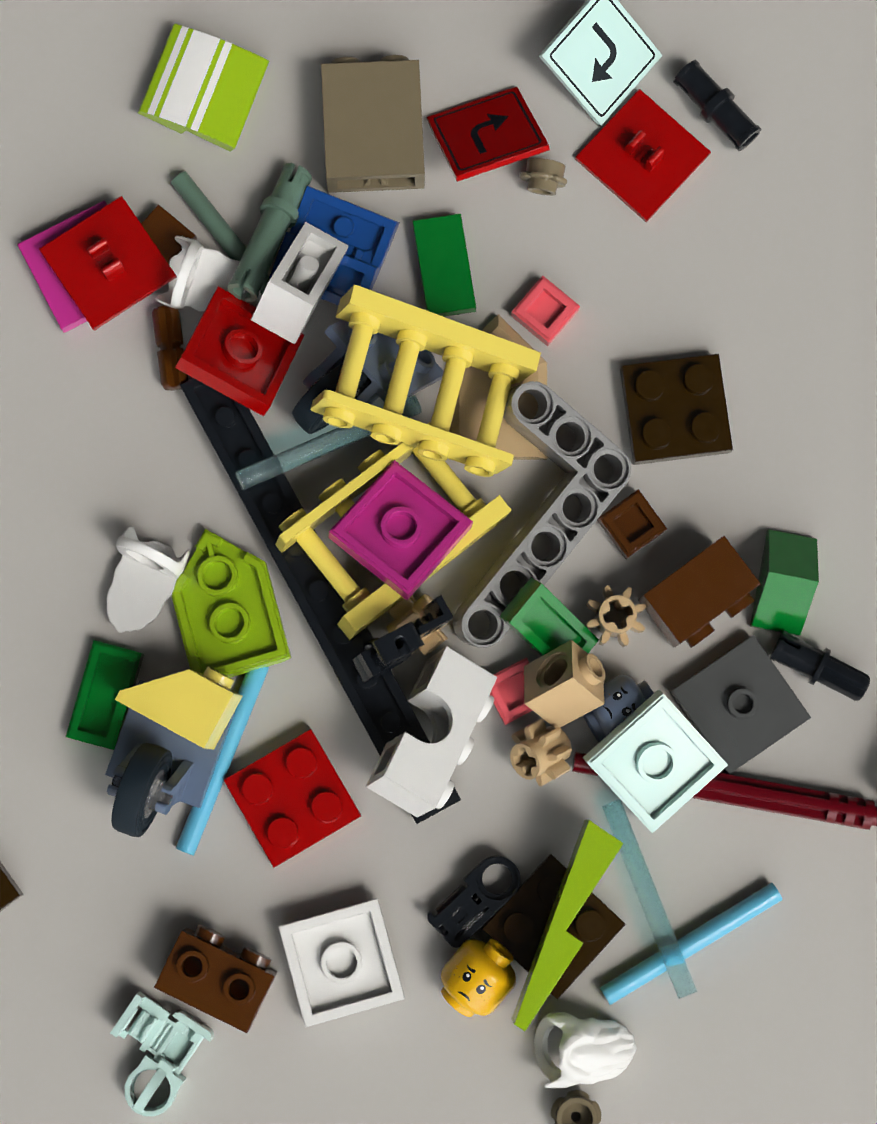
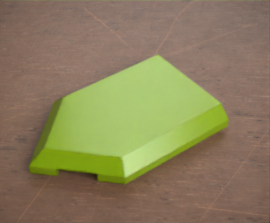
M205 529L195 546L197 547L183 573L176 580L171 595L190 670L204 674L208 666L231 678L255 669L282 663L292 658L267 563Z

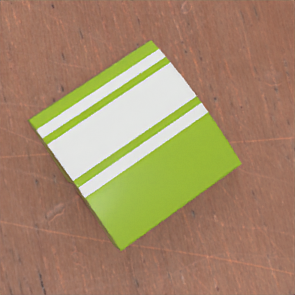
M173 24L137 113L180 134L188 131L230 152L237 145L269 60L220 38L189 27Z

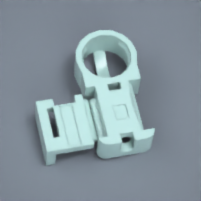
M138 992L110 1034L116 1038L120 1036L123 1039L129 1034L142 1043L139 1050L144 1053L146 1050L151 1052L145 1055L139 1066L128 1076L125 1084V1098L135 1113L142 1116H157L164 1113L173 1104L178 1090L186 1080V1077L180 1073L202 1040L205 1038L211 1041L214 1037V1032L204 1023L199 1024L194 1021L193 1016L184 1010H178L172 1015L178 1020L177 1023L168 1018L171 1014L170 1011L142 992ZM138 1007H141L143 1010L129 1031L126 1030V1027L138 1011ZM156 1070V1073L137 1100L134 1094V1084L137 1077L143 1071ZM166 1077L170 1084L168 1099L156 1107H147V1103Z

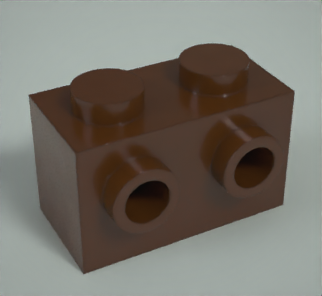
M723 536L645 593L638 601L640 604H646V612L673 648L684 641L692 648L715 631L709 622L725 611L732 618L753 603L755 600L750 595V592L761 583L727 538Z
M198 924L195 931L185 928L181 931L154 988L248 1033L278 973L269 968L271 959L248 947H244L240 954L222 945L226 937L206 926Z

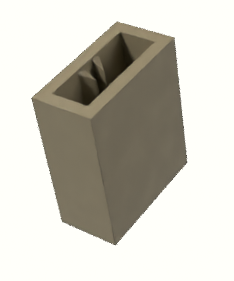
M389 55L375 62H360L357 58L340 57L334 59L331 63L321 64L325 166L328 193L424 189L425 167L419 60H409L403 55Z

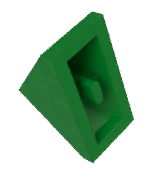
M767 530L758 579L761 584L756 590L750 627L780 633L785 630L791 635H801L819 583L816 538Z

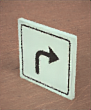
M587 0L539 54L542 61L599 126H602L663 56L618 0Z

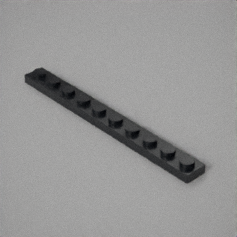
M194 378L181 384L180 386L378 754L381 756L386 743L404 732L422 742L430 743L392 671L390 670L367 683H363L354 667L352 660L363 652L364 643L373 638L368 627L349 640L337 625L343 615L347 613L342 607L345 602L298 542L282 553L275 545L279 535L283 533L279 525L303 507L250 409ZM454 787L449 799L442 808H435L419 817L414 815L412 817L416 824L457 803L461 798Z

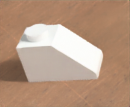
M305 222L270 278L251 321L295 344L315 311L349 246Z

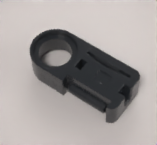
M502 856L485 858L463 878L468 885L464 887L461 884L435 909L438 912L435 916L429 910L427 914L429 923L444 937L450 946L454 948L460 947L516 894L520 886V873L511 860ZM493 864L506 866L512 876L510 887L500 894L490 893L485 889L482 882L484 871Z

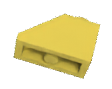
M207 666L204 674L188 669L120 690L115 700L204 749L214 750L243 696L230 689L234 683L233 679Z

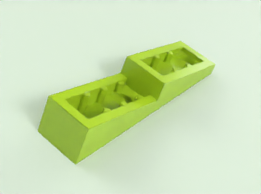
M584 820L511 1018L514 1025L523 1031L527 1030L581 948L583 942L566 930L624 844L590 820Z

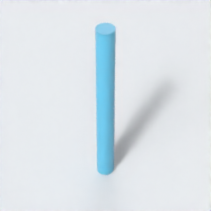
M269 667L255 669L245 674L238 691L243 697L235 710L201 808L192 806L176 845L177 850L195 855Z
M771 882L600 987V990L609 1005H612L782 901L779 891Z

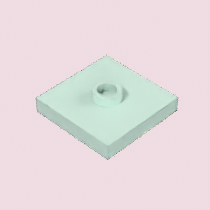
M660 689L583 757L588 765L652 833L728 766Z

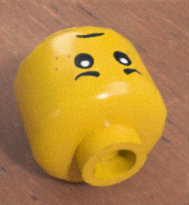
M476 939L465 941L441 970V981L444 986L441 989L443 997L456 1011L464 1016L472 1017L474 1014L486 1016L491 1014L516 985V974L510 965L514 960L512 954L506 947L494 939H490L487 943Z

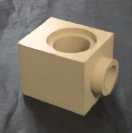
M570 640L524 666V704L555 729L557 727L561 728L605 704L604 680L606 675L604 667L595 655L588 654L573 640Z

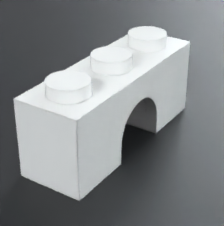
M447 646L427 659L407 701L428 715L433 726L431 743H425L404 732L386 743L366 784V788L415 817H419L435 808H442L454 788V782L450 778L456 765H461L466 760L474 746L475 740L470 735L476 722L480 723L493 705L494 697L490 695V692L497 677Z

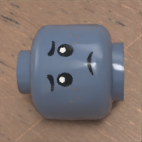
M625 674L604 684L605 704L583 715L598 743L651 697L654 692L645 680L636 684L630 676Z

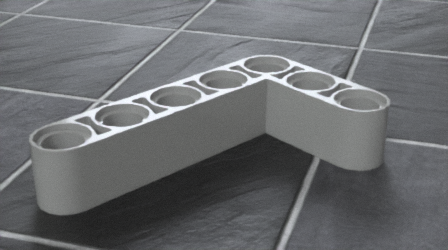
M530 381L511 388L503 418L511 427L567 474L456 610L452 624L454 633L460 641L468 645L483 648L493 646L511 628L499 617L514 599V597L507 599L501 593L500 581L502 577L510 571L516 573L521 583L520 590L531 577L545 585L625 486L631 474V464L627 455L554 391L541 382ZM523 392L533 395L537 400L538 412L533 419L524 417L519 411L518 399ZM562 424L570 427L575 434V444L570 451L561 449L556 441V432ZM600 456L606 458L612 466V475L606 483L600 482L594 474V464ZM570 494L576 496L582 506L581 514L574 522L565 517L562 509L565 498ZM541 532L547 535L551 542V551L544 560L537 559L531 549L534 537ZM482 610L488 615L490 621L489 629L482 637L475 638L469 631L468 622L473 613Z

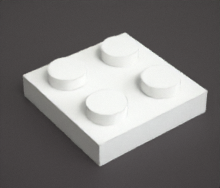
M378 898L279 926L305 1027L405 999Z

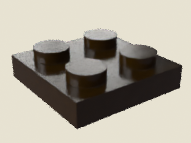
M719 354L621 366L620 375L633 465L732 452L733 446Z
M552 854L546 857L519 887L516 894L482 927L492 939L506 947L514 960L527 972H529L567 869ZM592 892L566 930L583 942V944L550 993L557 1000L626 925Z

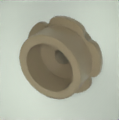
M529 158L526 171L520 173V179L528 183L527 190L529 192L553 196L556 195L557 188H563L567 184V179L564 178L566 166L563 163L550 159Z
M572 1090L566 1094V1097L556 1099L551 1108V1117L555 1120L554 1124H599L601 1122V1109L596 1101L589 1099V1095L586 1092ZM575 1111L581 1114L578 1121L571 1119V1114Z

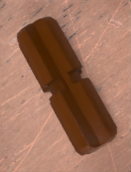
M160 306L153 309L152 319L156 345L161 349L157 352L161 385L165 390L182 389L180 385L188 381V375L175 368L184 351L183 348H180L184 344L180 313L178 309Z

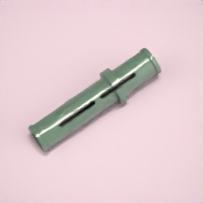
M286 163L283 166L271 196L264 198L260 206L262 216L233 278L227 286L228 291L240 300L245 290L248 291L245 297L246 302L257 300L260 288L288 228L295 226L298 220L299 212L297 208L306 187L310 185L312 180L309 171L300 165L295 176L292 175L295 164Z

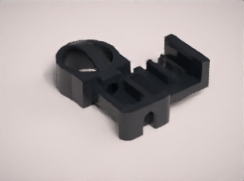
M442 595L434 598L422 609L425 616L421 619L418 618L414 622H409L381 638H372L364 643L363 652L352 660L363 683L383 675L406 661L416 649L425 645L421 639L422 637L439 630L454 618Z

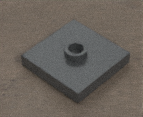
M754 635L670 691L694 728L728 764L723 769L726 774H731L811 718Z

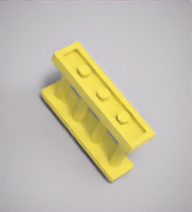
M354 284L340 299L335 316L349 322V327L352 328L336 391L327 389L322 391L313 400L310 410L323 415L322 419L332 426L339 428L359 427L370 431V436L379 442L397 445L402 442L418 448V453L425 458L436 461H445L448 458L465 464L464 469L478 476L491 477L512 466L514 455L495 448L511 384L520 383L537 371L541 352ZM377 333L396 339V344L399 345L383 409L355 399L371 337ZM424 350L441 355L442 360L446 362L430 425L402 416L419 351ZM471 366L488 372L489 378L492 379L476 441L449 432L465 368Z
M400 442V445L386 455L380 449L365 459L357 467L361 474L348 484L341 478L330 485L318 496L322 503L308 514L301 508L290 515L279 525L283 533L279 535L275 545L282 553L298 542L345 603L342 607L347 613L343 615L337 625L351 640L403 597L386 583L372 594L366 587L361 590L315 533L314 528L335 512L342 517L355 503L353 499L369 488L394 460L400 464L414 454L458 510L473 521L472 528L426 579L428 580L508 516L512 510L499 495L487 505L482 498L476 500L445 461L425 458L418 453V448Z

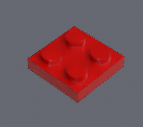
M218 286L175 368L264 417L271 407L305 335L301 333L297 342L293 344L251 321L256 307L242 299L236 298L230 292Z
M312 729L224 779L225 784L273 868L362 816Z

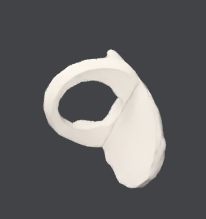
M175 236V240L182 246V251L171 258L169 265L177 278L168 283V292L157 295L156 300L174 309H182L184 306H189L200 312L205 311L218 286L228 291V283L232 280L240 262L224 256L220 251L203 248V245L197 240ZM244 291L243 296L241 298L242 300L245 301V297L248 291ZM260 291L256 301L247 303L255 307L262 297Z
M129 526L116 542L117 550L122 554V558L115 568L113 582L106 597L109 621L119 633L143 629L158 617L164 604L172 595L176 580L183 573L189 557V551L187 550L181 557L177 558L172 547L164 545L159 541L140 542L135 528Z
M566 1012L549 1013L544 1016L537 1026L534 1038L538 1066L543 1075L550 1081L547 1084H543L545 1088H567L576 1084H594L599 1081L613 1079L627 1068L637 1050L633 1034L616 1021L598 1020L593 1017L578 1019ZM554 1026L561 1028L563 1032L559 1046V1068L552 1062L548 1053L547 1040L549 1032Z

